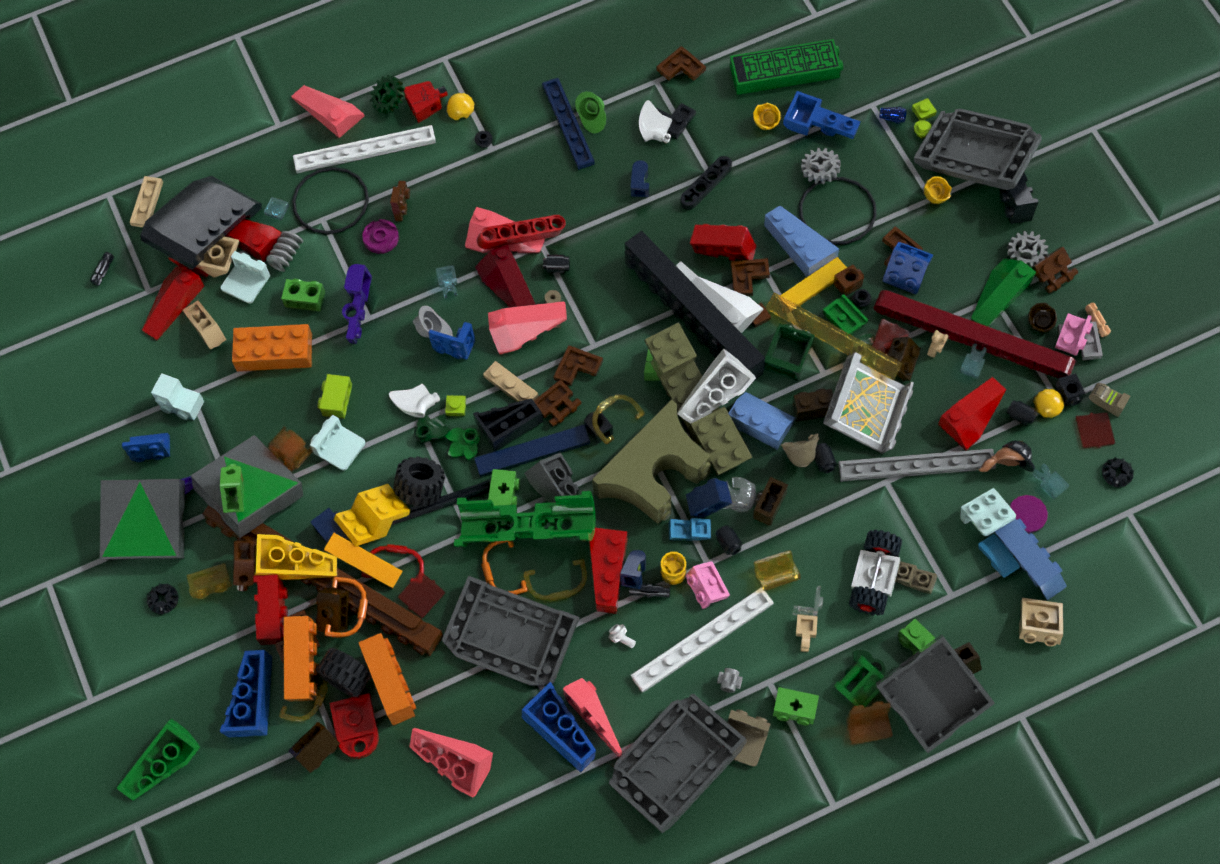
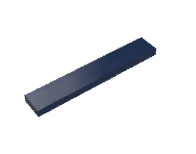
M559 78L543 82L542 87L577 169L580 170L595 165V161Z
M581 425L475 457L474 459L479 475L483 477L492 474L493 469L506 470L588 445L590 440L585 425Z

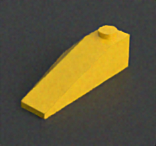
M257 534L254 576L277 574L280 580L336 577L337 557L317 549L307 548L297 542L285 540L284 537L278 535Z

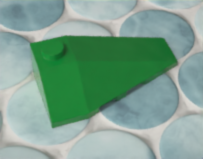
M1003 259L991 271L970 320L989 327L1033 282L1036 271L1021 260Z
M171 718L116 789L131 800H135L159 782L187 765L199 750V744L188 730Z

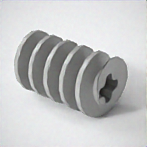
M283 231L277 239V243L274 244L273 249L270 251V255L267 256L266 261L274 269L285 272L283 266L289 267V263L286 260H293L291 255H296L294 249L300 248L297 243L302 244L303 239L293 232Z

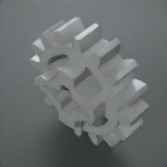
M817 148V152L810 150L811 155L805 154V159H802L801 170L804 178L808 177L809 182L815 180V184L818 181L824 184L825 180L831 182V177L837 178V173H840L841 163L838 154L834 155L833 150L827 152V148L823 151Z
M1026 231L1023 232V235L1017 233L1008 243L1007 255L1011 256L1010 259L1021 260L1032 268L1033 265L1048 255V245H1044L1046 240H1040V234L1033 236V231H1031L1030 235H1027Z

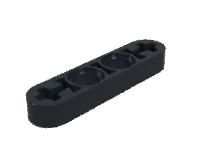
M719 157L681 195L680 204L682 208L686 210L695 208L724 179L732 169V161L729 157ZM709 174H715L717 178L715 180H709L707 176ZM697 186H704L705 190L698 192L695 188ZM692 198V202H685V199L690 200Z

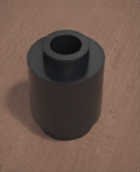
M547 255V258H543V269H547V273H565V271L570 270V258L565 255Z
M1015 400L1012 401L1006 412L1010 415V418L1025 426L1028 423L1032 424L1037 416L1034 413L1036 409Z
M826 443L816 446L814 460L818 470L824 473L834 471L837 462L831 448Z
M725 525L716 531V540L727 555H736L741 551L743 543L733 528Z

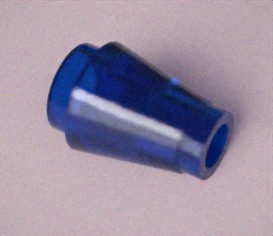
M902 106L881 107L879 118L898 124L905 123L907 109Z

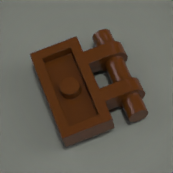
M1059 247L1032 266L1040 283L1046 280L1049 283L1045 287L1047 293L1057 291L1061 288L1062 284L1070 282L1078 274L1076 268L1068 270L1067 266L1072 261L1064 247ZM1060 271L1062 276L1056 279L1054 275Z
M561 379L534 400L544 418L550 414L553 416L548 421L552 427L558 423L561 424L567 415L577 411V407L582 404L578 398L573 402L569 399L573 396V392ZM564 404L566 407L558 412L556 409Z

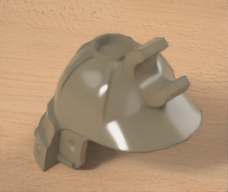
M811 434L808 437L809 441L784 442V444H781L788 459L795 466L806 467L814 460L819 440L818 434Z

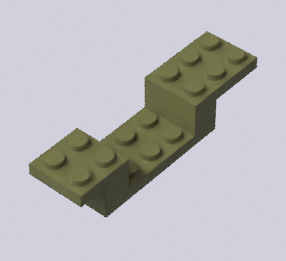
M679 323L644 340L653 357L651 365L670 400L677 404V412L702 378L694 362L697 355ZM725 406L716 408L711 414L691 424L680 417L692 440L697 445H701L702 449L711 456L710 463L717 476L752 458Z

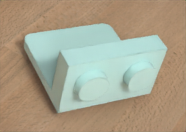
M234 251L231 258L235 266L221 285V290L251 304L269 279L270 274L266 267L267 265L263 261L253 260L245 253L240 254Z
M332 415L330 419L323 423L320 432L313 436L310 446L315 455L340 470L346 471L366 443L363 438L344 428L339 418Z
M992 488L961 506L960 519L964 524L971 521L983 536H988L1015 520L1016 514L999 493Z

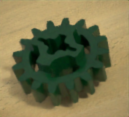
M382 76L381 81H376L377 86H372L374 92H370V95L373 96L370 101L373 102L372 107L380 113L388 114V111L393 113V108L398 109V103H403L401 97H405V94L402 93L405 88L402 86L403 82L395 76Z

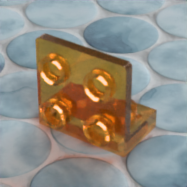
M880 701L865 708L863 705H859L849 711L846 723L852 745L893 736L888 718V713L891 709L890 703L884 704V701Z

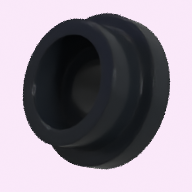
M480 131L475 135V143L481 148L489 147L493 141L492 135L488 131Z
M859 289L854 292L852 301L858 307H866L871 302V295L867 290Z

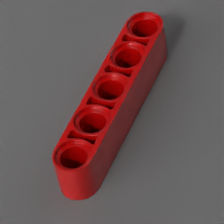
M552 215L485 227L477 237V244L482 249H491L504 244L513 245L556 237L564 229L565 219L560 215ZM552 224L558 225L559 228H555ZM535 227H539L542 231L536 230ZM518 230H522L525 234H520ZM500 233H505L507 237H503ZM483 236L489 237L490 241L485 240Z

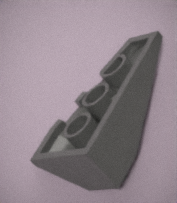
M561 453L539 461L524 473L533 488L549 503L556 502L555 496L578 495L577 491H579L577 484H573L571 479L573 475L571 468Z

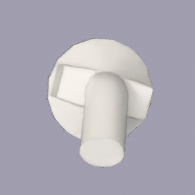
M616 624L609 630L610 634L608 637L614 643L620 641L630 648H633L636 644V641L625 636L627 629L623 624Z

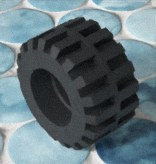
M416 456V458L409 457L408 460H402V463L398 464L393 486L395 495L399 496L401 501H406L407 504H413L414 506L421 505L423 507L437 502L439 497H441L445 480V472L441 469V466L436 464L434 460H428L429 458Z
M329 648L316 668L319 676L326 682L353 697L360 695L372 677L370 671L363 664L343 651Z

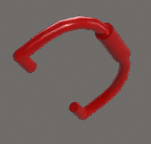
M387 544V546H379L370 551L373 555L385 550L393 553L412 554L419 562L418 579L411 578L410 583H422L424 562L421 555L415 550L409 549L407 546ZM363 572L361 574L364 578H372Z

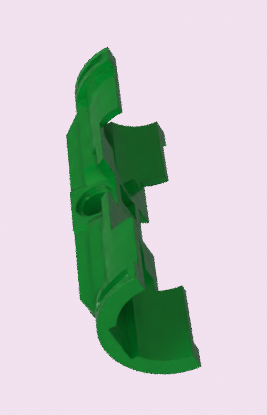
M582 491V495L555 496L556 502L535 503V512L517 513L516 505L494 506L492 500L467 501L466 498H457L462 526L461 536L459 539H454V547H466L469 543L512 541L515 538L556 539L580 537V541H592L596 522L591 491ZM565 521H570L571 527L563 530L561 528L562 524ZM547 523H550L551 526H549L548 529H545L544 526H547ZM489 525H495L496 528L493 533H486V528ZM509 525H512V526H513V527H512L510 530H508V531H507L506 529H504V528H509Z

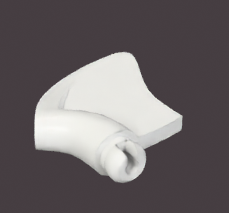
M647 100L642 107L639 117L641 135L645 142L654 139L668 143L671 135L667 131L672 123V119L659 113L655 106Z
M423 384L413 389L391 391L389 393V397L396 407L408 415L420 418L425 416L428 408L440 401L439 395L436 392L430 394Z

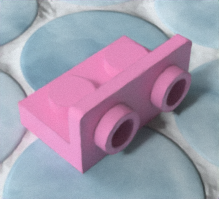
M1068 313L1055 348L1077 356L1079 349L1083 350L1086 345L1087 339H1084L1085 334L1089 335L1093 324L1090 323L1092 316L1088 315L1087 319H1083Z
M712 561L693 566L686 574L687 582L691 586L696 600L702 609L707 608L711 603L727 599L730 596Z

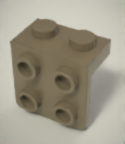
M739 709L736 711L731 710L728 724L747 740L742 751L734 760L755 767L762 753L770 729V723H767V720L762 717H750L745 711Z

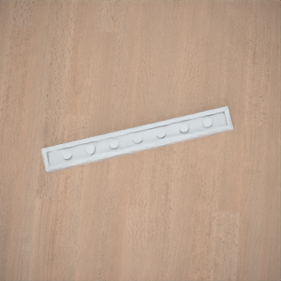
M430 125L293 155L296 172L302 173L434 144L436 140L433 127Z
M761 587L633 673L631 678L642 693L771 607L774 602Z

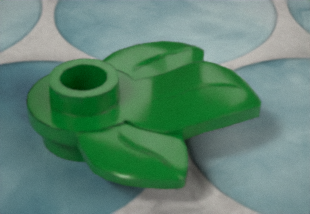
M454 428L445 436L452 442L448 451L450 457L464 455L466 459L470 460L477 454V444L481 438L477 429L467 428L464 430L462 428ZM474 436V439L468 440V437Z

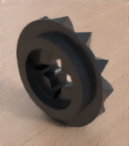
M1115 457L1110 460L1108 459L1103 465L1102 476L1111 486L1124 487L1133 479L1134 470L1131 467V463L1126 462L1124 458L1118 459ZM1121 467V472H1122V473H1120V475L1117 476V478H1116V477H1115V476H1116V471H1115V470H1117V468Z
M159 583L158 586L152 587L151 591L147 594L146 602L154 613L166 614L176 607L179 596L173 586L168 583ZM158 594L163 596L167 594L165 596L167 603L159 601Z

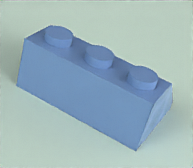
M747 392L736 400L729 411V415L738 430L778 450L796 420L795 417Z

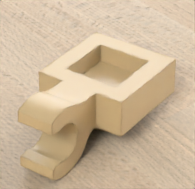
M936 330L932 336V343L927 355L934 358L937 352L941 353L948 335L945 334L944 336V334Z
M797 614L796 636L802 637L801 652H809L810 638H816L818 616Z

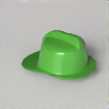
M585 91L580 93L575 100V107L581 122L590 133H599L606 125L604 103L600 97L592 92Z

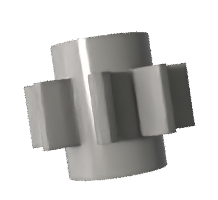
M725 668L724 673L719 672L717 684H721L720 689L730 693H734L736 688L740 689L743 678L739 676L740 672L731 668Z

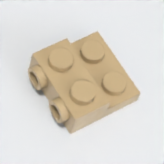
M1022 598L1019 639H1024L1026 643L1030 644L1036 641L1044 642L1050 647L1057 644L1060 645L1063 637V603Z

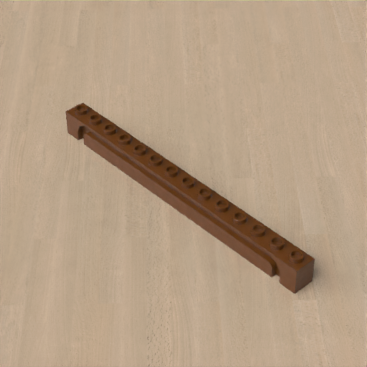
M208 505L202 513L206 519V524L212 528L217 526L225 536L229 538L233 536L237 539L236 541H254V553L256 550L257 534L278 535L284 537L285 540L293 542L263 523L239 538L215 509ZM337 568L336 577L356 580ZM334 577L300 579V581L308 586L310 584L314 585L319 592L326 588H332ZM356 580L366 591L368 604L365 620L372 625L378 624L381 626L380 629L388 635L393 633L398 636L397 639L405 645L411 644L414 646L413 649L419 654L424 655L426 653L431 656L443 638L442 631ZM338 582L337 589L349 591L348 610L358 615L361 599L359 589L353 584Z

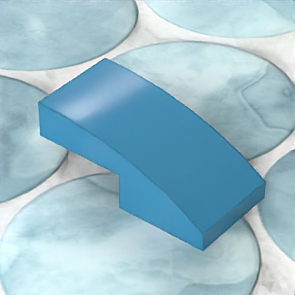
M691 518L690 521L670 519L669 540L694 541L711 538L710 519Z
M995 534L978 544L979 549L991 560V566L1003 578L1020 568L1014 556Z

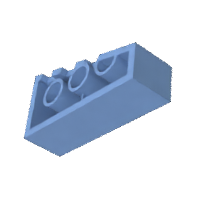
M778 206L765 214L764 226L806 277L838 257L839 248L783 207Z
M1020 518L1018 520L1015 519L996 530L995 534L1011 554L1016 557L1015 559L1021 568L1027 571L1035 586H1039L1043 596L1048 601L1067 587L1060 574L1062 569L1056 562L1052 563L1048 559L1051 556L1044 547L1041 549L1038 547L1036 537L1024 530L1027 527Z

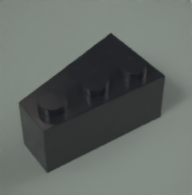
M1025 173L1022 174L1015 188L1009 190L1000 189V200L1004 202L1005 216L1009 218L1010 224L1032 221L1038 205V199H1033L1031 195L1033 193L1032 187H1027L1026 185L1028 179Z
M532 398L511 403L501 408H491L490 411L473 413L476 425L494 451L543 423L542 412Z

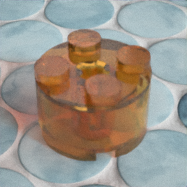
M283 427L268 443L270 451L277 458L282 459L284 465L290 471L297 470L313 453L311 448L307 450L304 447L306 442L290 429L287 432L286 427Z

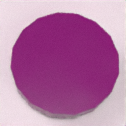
M385 219L370 222L362 233L365 247L376 254L391 251L399 241V233L396 226L391 221Z
M1023 495L1014 499L1010 504V508L1016 514V520L1020 518L1027 527L1024 530L1028 534L1041 530L1045 525L1048 512L1040 499L1035 496Z

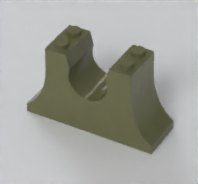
M671 400L592 479L593 493L599 499L616 498L629 502L659 524L662 520L666 521L672 513L670 494L664 486L656 482L655 476L663 470L673 469L682 473L686 479L698 484L701 480L707 479L711 473V456L685 433L678 419L677 404Z

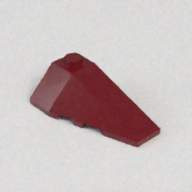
M507 244L490 250L475 266L483 284L489 287L498 298L500 297L509 308L536 305Z

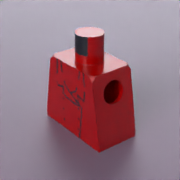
M430 81L404 87L405 90L403 91L405 99L418 123L441 110L440 99L448 96L444 86L434 89Z

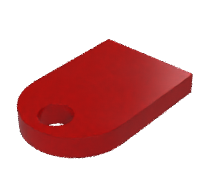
M367 693L358 697L330 703L337 740L340 742L339 747L342 752L354 759L369 756L376 749L379 742V733L370 694ZM357 743H365L364 751H355Z

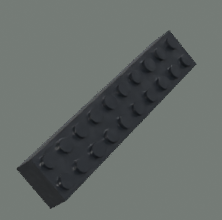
M642 230L624 243L625 264L629 269L633 268L638 278L648 284L651 292L657 294L661 302L666 307L669 306L672 309L674 316L677 319H681L685 323L686 328L697 335L698 341L702 345L705 344L715 358L725 349L756 377L755 380L763 375L765 357Z

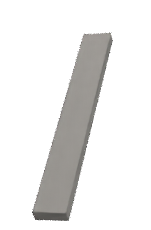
M993 449L839 461L840 481L977 471L986 460L994 456Z

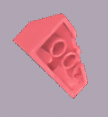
M305 85L291 96L292 99L338 138L365 116L353 104Z
M476 207L469 223L465 248L488 253L495 248L482 249L478 246L477 237L481 230L485 227L512 223L514 221L495 212ZM518 230L520 234H525L522 230ZM500 233L503 237H507L505 233ZM483 236L485 240L490 241L489 237ZM546 239L508 246L511 251H517V253H540Z
M565 302L511 307L489 312V330L498 353L501 355L522 348V345L527 341L535 340L540 333L545 330L549 331L566 321Z
M583 678L563 688L565 700L620 758L622 750L595 692L597 690L590 681L586 682Z
M417 728L412 729L409 747L425 762H431L438 769L437 772L441 776L445 775L452 781L451 785L455 789L475 797L490 771L493 753L476 744Z

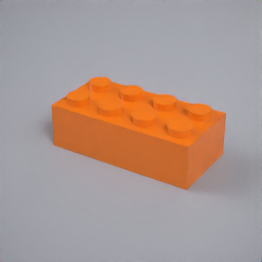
M309 325L233 328L232 363L236 371L311 368L312 332Z
M309 616L284 617V699L289 702L314 701V696H317L318 693L317 684L314 683V676L317 675V663H314V655H317V643H314V635H317V624Z
M380 633L358 642L392 725L394 726L415 717L413 710L417 708L410 692H407L409 691L403 674H400L402 670L396 657L393 656L395 653L389 639H384Z

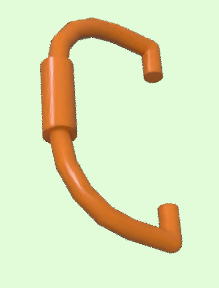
M493 541L484 549L481 566L486 582L489 585L495 586L490 565L487 562L488 552L492 547L504 542H508L509 548L514 547L513 541ZM525 581L520 582L521 589L508 592L516 595L527 592L528 589Z
M334 577L332 583L333 589H337L338 582L353 584L359 589L361 599L356 626L347 632L338 633L330 632L331 625L327 624L325 636L337 638L351 636L359 630L363 620H365L368 604L366 591L356 580Z

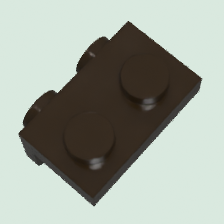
M910 337L893 338L883 370L885 372L894 371L903 381H910L921 348Z

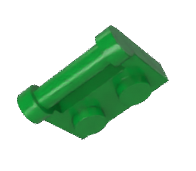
M861 655L857 659V664L841 681H837L834 686L862 711L880 692L876 687V682L882 679L884 675ZM865 667L869 672L849 691L846 687Z

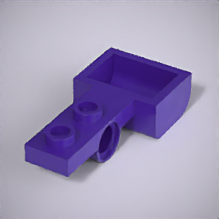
M354 264L348 268L344 284L345 290L353 299V303H348L342 308V315L349 323L346 339L349 343L357 344L358 339L362 335L360 325L361 321H364L365 318L364 304L368 300L372 275L367 267L361 264ZM350 311H356L353 317H348Z

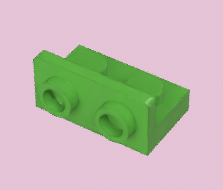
M916 619L904 629L902 628L897 636L899 642L905 648L909 647L914 652L913 655L935 639Z

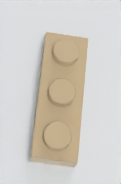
M144 176L130 219L131 226L143 228L145 221L153 215L163 185L161 178Z
M496 361L483 374L485 379L516 402L530 398L534 401L539 396L538 392Z

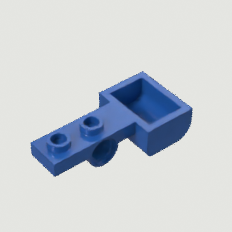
M799 91L796 92L783 120V124L787 129L807 136L812 125L820 127L821 131L828 136H834L837 133L854 139L860 126V121L821 108V99Z

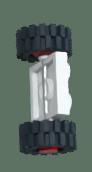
M870 530L867 533L864 544L865 549L860 551L851 585L852 593L849 605L854 610L874 616L875 614L877 616L884 614L888 596H892L900 564V557L898 556L902 546V539L896 536V534H890V532H884L883 530Z

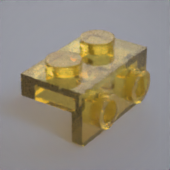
M791 550L754 562L755 576L763 591L801 579L800 572L793 561Z
M225 563L187 575L190 587L189 593L193 599H203L208 594L214 592L221 593L226 591L227 588L232 587Z

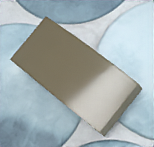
M900 561L895 581L912 589L931 594L937 580V574L917 569L916 565Z

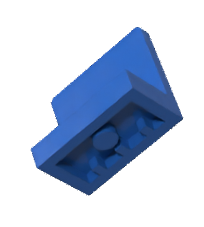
M898 242L893 249L883 282L917 294L933 254Z
M464 322L462 328L458 329L456 337L434 330H429L428 332L434 351L440 354H450L456 359L463 358L467 360L475 343L472 324Z
M168 433L130 437V442H123L122 447L132 461L143 462L145 459L161 460L164 457H170V436Z

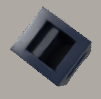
M636 161L632 166L631 196L649 197V183H645V180L648 178V164L645 161Z
M634 550L629 553L620 573L621 586L635 589L641 588L642 572L646 569V555L643 551Z

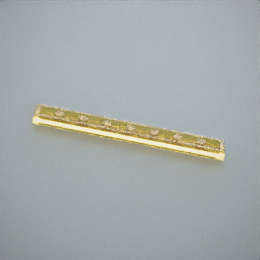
M775 292L766 306V309L802 330L809 331L818 339L849 356L854 352L862 355L861 363L891 380H894L903 364Z

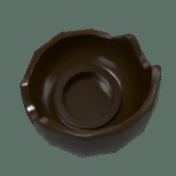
M1036 303L1030 308L1028 322L1037 332H1049L1056 325L1057 314L1055 309L1047 303Z

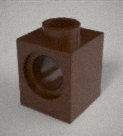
M852 264L835 274L833 284L842 295L847 296L862 287L864 275L860 269H856Z

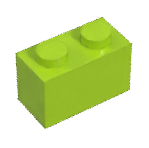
M327 374L326 381L324 380L322 383V398L320 397L318 400V409H320L322 416L331 417L334 415L337 418L345 419L352 389L350 377Z

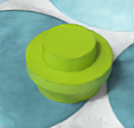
M920 120L915 123L914 132L918 137L925 138L932 126L928 121Z

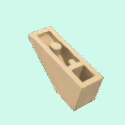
M199 301L183 309L184 314L210 350L218 347L226 340L218 324Z

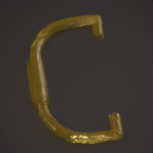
M609 396L597 406L596 411L593 413V428L606 445L613 441L614 437L611 435L609 438H606L598 427L597 417L599 413L612 405L615 400L624 399L629 401L639 412L635 416L637 420L645 414L638 403L629 396Z
M584 560L573 561V566L580 564L582 580L580 584L573 590L555 592L550 595H541L535 592L529 575L535 574V570L525 571L524 578L529 593L537 599L551 600V602L570 598L571 595L578 593L586 583L587 571Z
M323 679L314 702L315 706L308 714L300 717L285 714L287 707L282 706L279 717L298 722L311 718L323 704L328 690V682Z

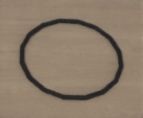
M338 167L318 169L307 175L296 187L292 198L293 212L300 224L312 232L322 234L343 232L356 225L365 214L369 202L367 187L360 176L348 169ZM331 170L347 172L358 179L364 188L365 203L362 212L354 222L341 229L325 231L314 229L302 221L297 213L295 200L300 187L307 179L320 172Z
M831 177V181L843 180L857 185L867 193L873 205L871 223L860 236L847 241L828 240L832 244H849L862 239L872 229L877 217L876 202L869 190L859 182L845 177ZM818 181L817 184H815L814 182L803 193V196L799 203V218L805 224L806 222L803 218L802 204L805 200L807 193H809L816 185L821 184V181Z

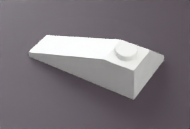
M698 276L692 281L741 333L763 311L762 307L746 295Z
M723 349L706 370L677 414L691 424L711 414L713 410L721 405H725L735 396L744 393L756 377L737 358Z

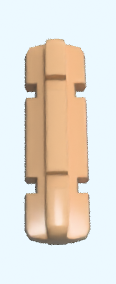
M1090 303L1086 305L1085 310L1088 315L1092 316V322H1096L1100 336H1108L1111 330L1108 325H1105L1106 321L1100 311H1097L1096 304Z

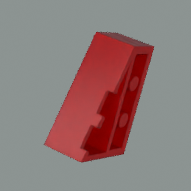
M695 225L690 245L695 253L718 258V255L730 257V261H735V259L753 260L757 247L748 228L742 225Z
M277 574L253 576V582H256L258 585L257 595H254V601H257V614H255L256 640L260 645L276 644L284 640V617H288L285 599H288V589L283 585Z

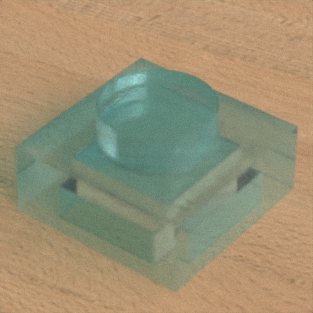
M271 197L264 213L272 218L282 220L289 204L286 201Z

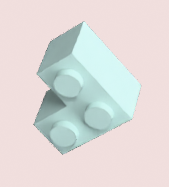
M162 373L151 392L155 402L158 403L163 412L168 414L171 412L175 413L184 420L188 418L195 420L204 403L200 393L184 388L179 379Z

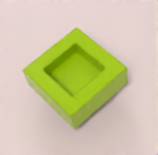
M928 98L912 105V110L919 121L927 120L937 113Z
M447 395L446 416H465L466 396Z

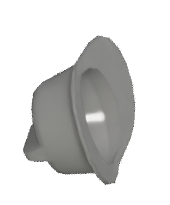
M422 306L419 309V315L413 320V324L421 336L429 337V330L453 336L450 326L431 307Z

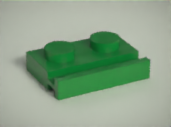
M844 294L825 307L822 312L846 338H849L861 329L864 324L868 323V319Z

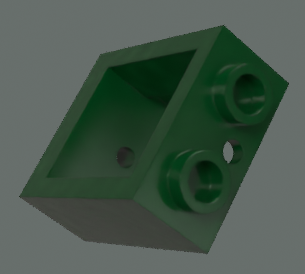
M779 323L765 357L764 370L799 381L813 346L815 335L807 330L801 331L789 324ZM781 337L806 345L799 365L773 357Z

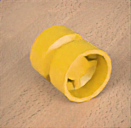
M669 552L662 557L661 576L666 583L677 585L685 579L686 560L681 553Z

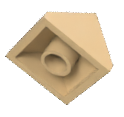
M223 237L204 254V260L196 267L214 278L228 273L232 263L231 256L236 251L239 240Z

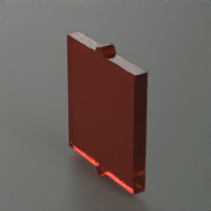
M881 319L871 348L887 356L893 338L908 337L909 331L899 327L898 324Z
M1108 412L1076 416L1083 448H1101V446L1115 444Z
M420 572L398 598L408 606L409 610H413L423 619L446 592L435 584V580L429 579L424 573Z

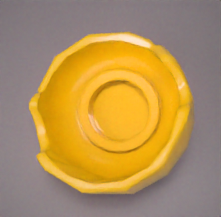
M457 93L448 100L447 113L454 120H459L462 117L468 118L474 111V101L468 94Z
M768 102L757 105L753 112L755 124L763 130L775 128L781 120L780 111L777 106Z
M934 176L926 181L924 194L931 203L941 204L951 197L952 187L944 178Z
M1045 389L1039 392L1033 400L1036 412L1046 418L1058 416L1064 408L1063 397L1054 389Z

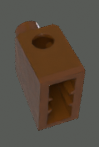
M234 541L233 585H237V590L247 591L249 586L254 584V541Z

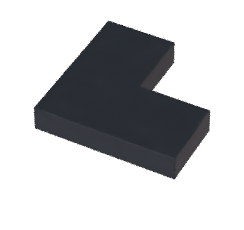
M680 103L672 115L656 108L659 113L672 119L667 133L675 139L679 138L696 115V110Z

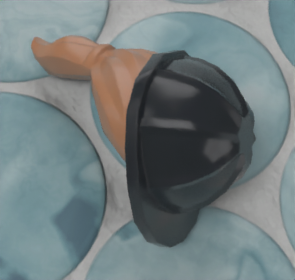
M1010 441L1003 445L1002 449L994 456L986 460L979 471L988 472L996 463L1007 466L1018 465L1026 471L1033 472L1035 466L1031 462L1032 450L1023 441Z

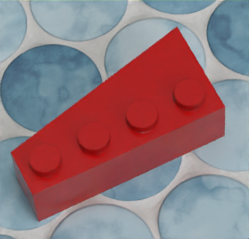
M595 528L594 537L590 541L596 609L598 612L617 614L621 587L620 573L624 566L628 541L627 531Z

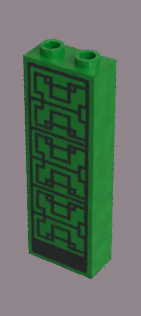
M834 39L732 55L730 56V70L736 95L840 78L841 71L843 70V61L839 60L838 57L840 55L838 45L835 46Z

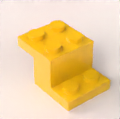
M385 484L358 493L352 508L335 514L333 520L355 546H359L386 537L392 522L408 516L411 510L399 499V496L395 495V491L390 485Z

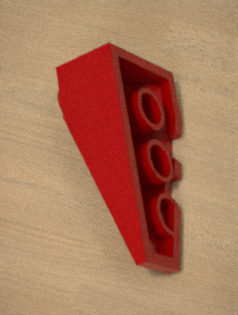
M243 219L224 237L238 239L239 248L256 259L265 262L282 232L272 226Z
M175 267L163 281L143 326V332L158 340L183 312V309L205 287L200 276L186 267Z
M990 378L947 410L941 416L939 426L967 451L981 438L1006 389L995 378Z

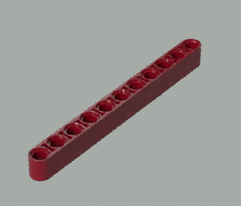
M881 290L873 307L877 313L932 333L938 330L944 336L947 334L948 339L1058 379L1071 375L1076 362L1074 358L891 291Z

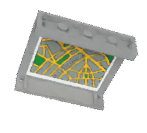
M854 352L846 358L823 424L883 454L892 450L895 446V436L902 426L900 422L907 411L906 405L913 394L912 387L914 383L910 382L904 386L860 363L862 355Z

